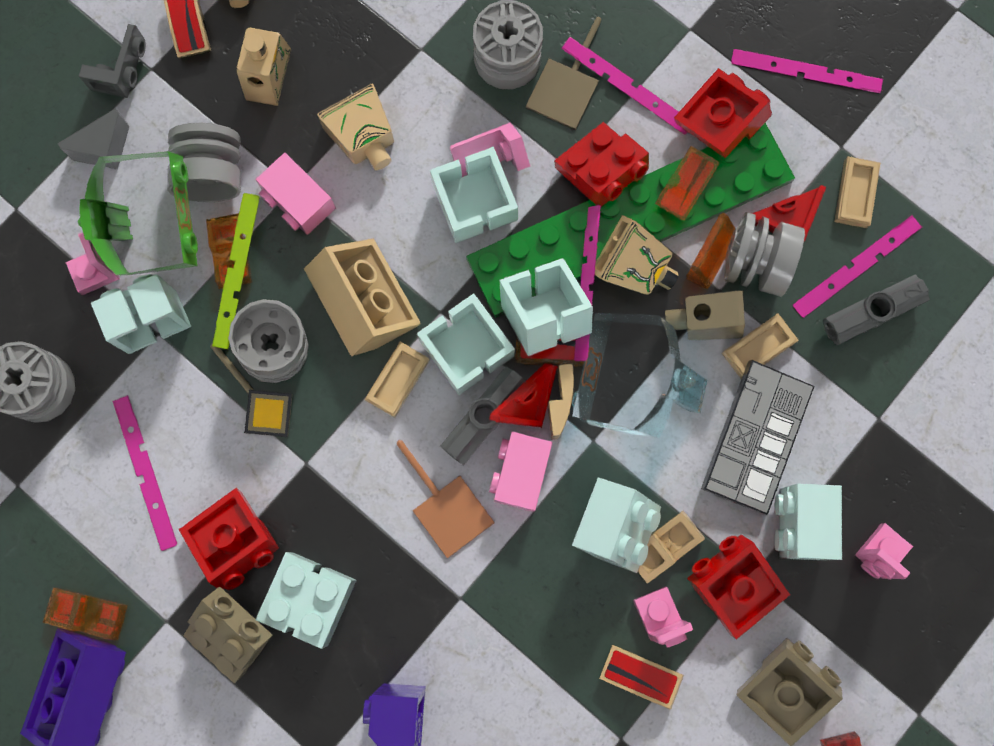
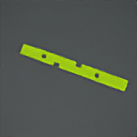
M244 193L242 197L229 259L235 261L234 268L228 267L212 347L229 348L230 324L236 315L239 299L233 298L234 291H241L260 199L258 195ZM245 234L246 238L242 240L240 235ZM225 312L230 313L228 318L224 317Z

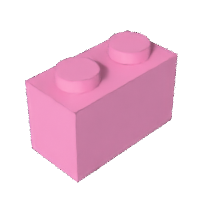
M283 153L255 179L262 189L258 193L259 196L271 208L277 205L284 212L281 217L294 231L300 228L308 235L336 209L332 198L286 153Z
M511 432L510 440L503 438L498 459L504 460L501 474L494 472L489 490L490 493L495 494L494 502L535 512L552 446L551 441L516 432Z

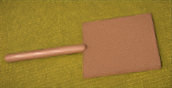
M402 440L397 441L396 444L433 494V496L415 508L413 512L444 555L449 558L495 522L461 476H458L439 491Z

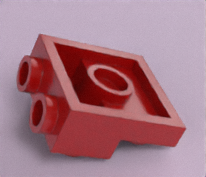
M718 68L676 114L674 120L681 128L726 158L745 136L751 139L773 114L770 107L771 101L765 93L758 89L755 91L749 89L738 75L734 73L728 75Z
M602 122L555 159L554 163L555 168L595 205H601L602 207L608 201L618 198L626 186L633 181L640 180L649 169V152L628 134L625 133L623 136H620L606 123Z
M238 488L233 489L179 529L207 581L214 587H221L223 590H231L241 585L244 581L243 575L253 567L262 568L268 565L273 560L274 556L272 553L279 549L265 524L256 516L245 496Z
M743 535L738 537L730 536L724 539L719 545L721 551L711 559L703 558L697 561L692 567L693 574L687 578L704 603L713 610L728 633L736 640L790 596V593L755 543Z

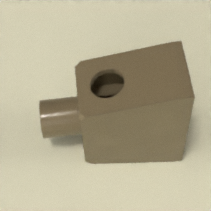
M743 291L689 296L685 298L686 309L665 310L666 330L687 329L688 340L743 338L745 328ZM699 315H704L708 317V319L700 321L697 320L696 317Z

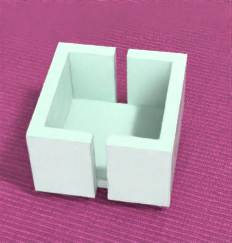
M494 147L465 157L467 176L462 177L459 159L430 170L432 185L455 243L482 234L483 226L488 225L489 230H493L518 220V206Z
M563 258L535 268L536 296L532 297L531 274L529 270L499 280L501 307L528 356L557 346V339H561L563 343L592 333L593 306Z
M157 274L140 276L133 281V285L127 287V290L111 289L101 294L100 299L91 302L106 341L128 354L157 342L150 326L151 323H156L163 339L191 327L177 291Z
M474 293L448 311L452 326L448 328L447 321L442 315L417 333L420 343L458 395H461L484 378V369L489 374L513 358L515 348Z
M598 477L572 546L600 560L637 573L639 566L647 558V544L650 536L660 523L661 506L647 499L646 496L635 489Z
M794 484L781 488L780 494L776 495L774 503L775 514L780 515V530L777 529L774 536L775 550L780 551L779 558L842 560V486Z
M285 552L256 620L284 633L295 629L292 634L293 637L323 649L331 641L357 580L330 568H321V564L295 553Z

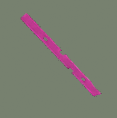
M569 37L561 49L598 75L602 76L605 72L610 76L607 80L684 135L688 133L677 125L674 120L679 111L642 85H639L636 89L631 85L634 81L633 79ZM594 58L595 63L592 64L589 60ZM654 102L658 103L657 108L653 107Z
M738 49L733 50L731 63L734 65L797 77L798 72L805 73V79L881 93L883 79L859 73L834 69V74L827 73V67ZM771 62H776L777 66L772 67ZM847 77H851L853 79L852 82H848Z
M601 205L588 207L587 228L585 229L583 257L587 256V263L582 264L580 287L591 305L593 291H589V284L594 283ZM593 236V240L590 242L589 238ZM590 334L576 339L575 361H586L588 359Z
M911 215L851 260L854 264L852 268L848 269L846 265L794 303L793 307L804 318L877 263L878 260L875 257L877 254L881 253L883 256H886L920 230L922 226ZM889 238H894L895 242L890 243ZM828 284H833L834 288L829 289Z
M127 395L112 402L136 476L143 475L145 482L139 485L160 549L164 551L176 546L177 541L147 450L140 451L139 445L143 444L144 440ZM129 427L134 428L132 433L128 432ZM154 503L159 504L157 509L153 508Z

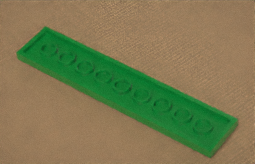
M766 122L751 139L745 136L726 158L710 147L694 153L712 163L714 168L684 216L661 205L660 202L669 189H674L679 185L680 177L678 174L690 155L646 174L638 181L631 182L623 189L618 198L608 201L600 207L596 261L622 215L636 221L658 241L663 242L792 183L795 176ZM591 200L586 201L466 256V260L494 318L505 314L501 307L499 281L501 279L529 270L531 274L532 297L536 296L535 268L562 258L576 280L581 279L582 264L587 263V256L583 257L588 207L597 205ZM590 236L589 241L591 242L593 240V236Z

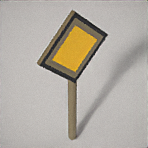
M211 344V349L249 394L244 433L288 437L293 394L254 390L223 351L218 347H212Z

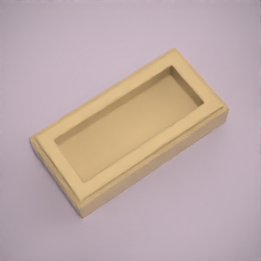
M849 156L844 160L834 222L868 228L871 225L880 162Z
M778 313L723 351L722 354L740 379H742L748 361L754 360L765 365L799 340Z
M399 342L366 396L365 401L395 418L430 359L406 344Z

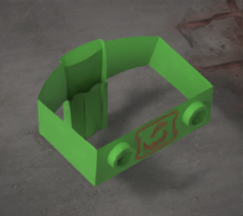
M169 151L99 157L87 183L85 199H80L78 225L82 227L85 240H91L100 258L116 275H136L198 266L196 258L198 243L192 229L186 185L188 170L183 162V156ZM169 157L184 263L129 273L110 241L133 240V235H130L129 228L131 227V221L128 219L127 213L129 206L104 201L103 177L105 164L141 158Z

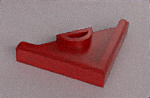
M821 185L816 189L801 195L792 196L774 203L770 207L752 213L756 215L755 226H757L763 216L769 218V232L771 233L774 232L780 222L802 227L805 229V242L826 187Z
M545 363L490 414L489 419L499 423L542 428L557 366Z

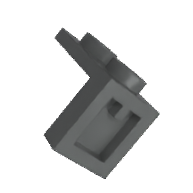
M128 24L115 70L103 64H96L95 67L82 64L79 78L91 91L128 98L130 88L134 87L137 81L136 68L139 58L143 57L146 49L145 39L137 26Z

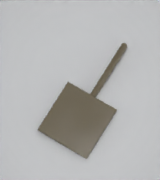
M600 17L595 18L583 43V46L589 48L601 23ZM548 59L526 108L576 130L599 80L579 72L578 68L581 62L577 59L572 68Z

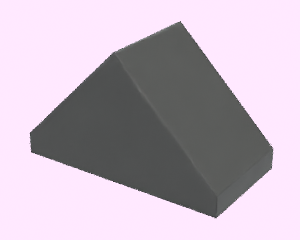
M115 108L57 144L73 161L95 165L99 157L122 155L129 125ZM120 161L106 163L105 167L118 169Z

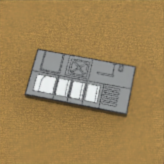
M754 360L748 361L701 489L763 515H768L815 386Z

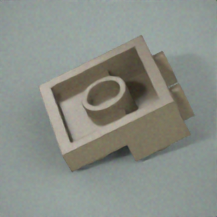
M218 587L200 602L188 621L190 626L183 635L195 649L199 650L234 684L246 673L272 637V634L221 587Z
M786 638L762 661V667L737 690L736 695L786 743L793 746L843 699L842 688L839 686L842 681L828 666H825L823 669L818 667L811 660L814 657L813 653L804 643L798 640L794 644Z

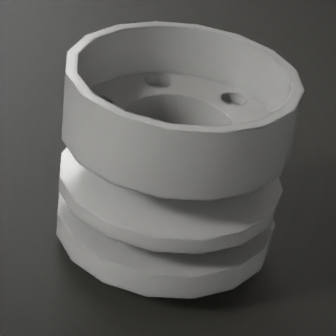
M501 0L489 4L479 13L473 25L474 64L479 76L487 84L499 89H516L526 85L536 76L541 65L543 26L539 16L528 5L516 0Z
M203 122L177 125L169 130L168 144L170 146L168 151L183 156V162L188 170L186 185L189 201L221 202L239 196L241 192V171L235 165L241 158V153L238 150L241 145L238 132L226 126ZM169 164L167 169V190L174 196Z
M745 212L738 227L735 228L728 245L725 257L726 269L724 280L734 283L742 269L740 283L742 286L747 287L755 274H759V290L782 297L789 288L803 248L805 229L780 222L773 234L769 235V218L762 216L754 230L756 215Z
M263 299L249 303L237 312L230 324L228 339L232 353L246 372L261 382L278 383L288 380L301 370L307 360L309 344L301 320L291 307L280 301ZM268 341L271 343L277 342L278 349L269 348L267 350L265 344Z
M23 341L6 343L0 346V412L34 423L50 421L61 415L71 404L75 392V377L69 365L59 356Z

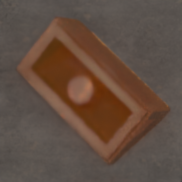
M722 213L718 216L686 275L688 280L705 289L711 286L726 257L728 245L735 230L727 214Z

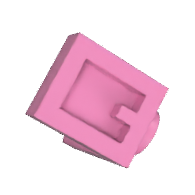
M511 122L450 146L453 160L459 159L461 164L462 177L467 175L465 157L494 147L500 162L504 160L506 162L511 161L518 171L530 167L522 136Z
M83 232L79 233L78 236L86 254L66 262L78 293L85 295L120 278L119 275H116L106 266L95 250L91 240H85Z
M886 523L878 526L855 556L863 562L861 567L876 579L880 577L890 580L906 579L910 572L900 562L913 546Z
M666 586L633 600L651 641L671 647L687 640L685 633L693 630L690 622L681 620Z

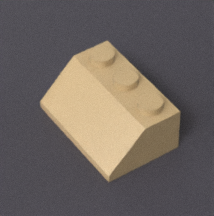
M374 238L325 247L304 268L351 356L375 350L421 324Z

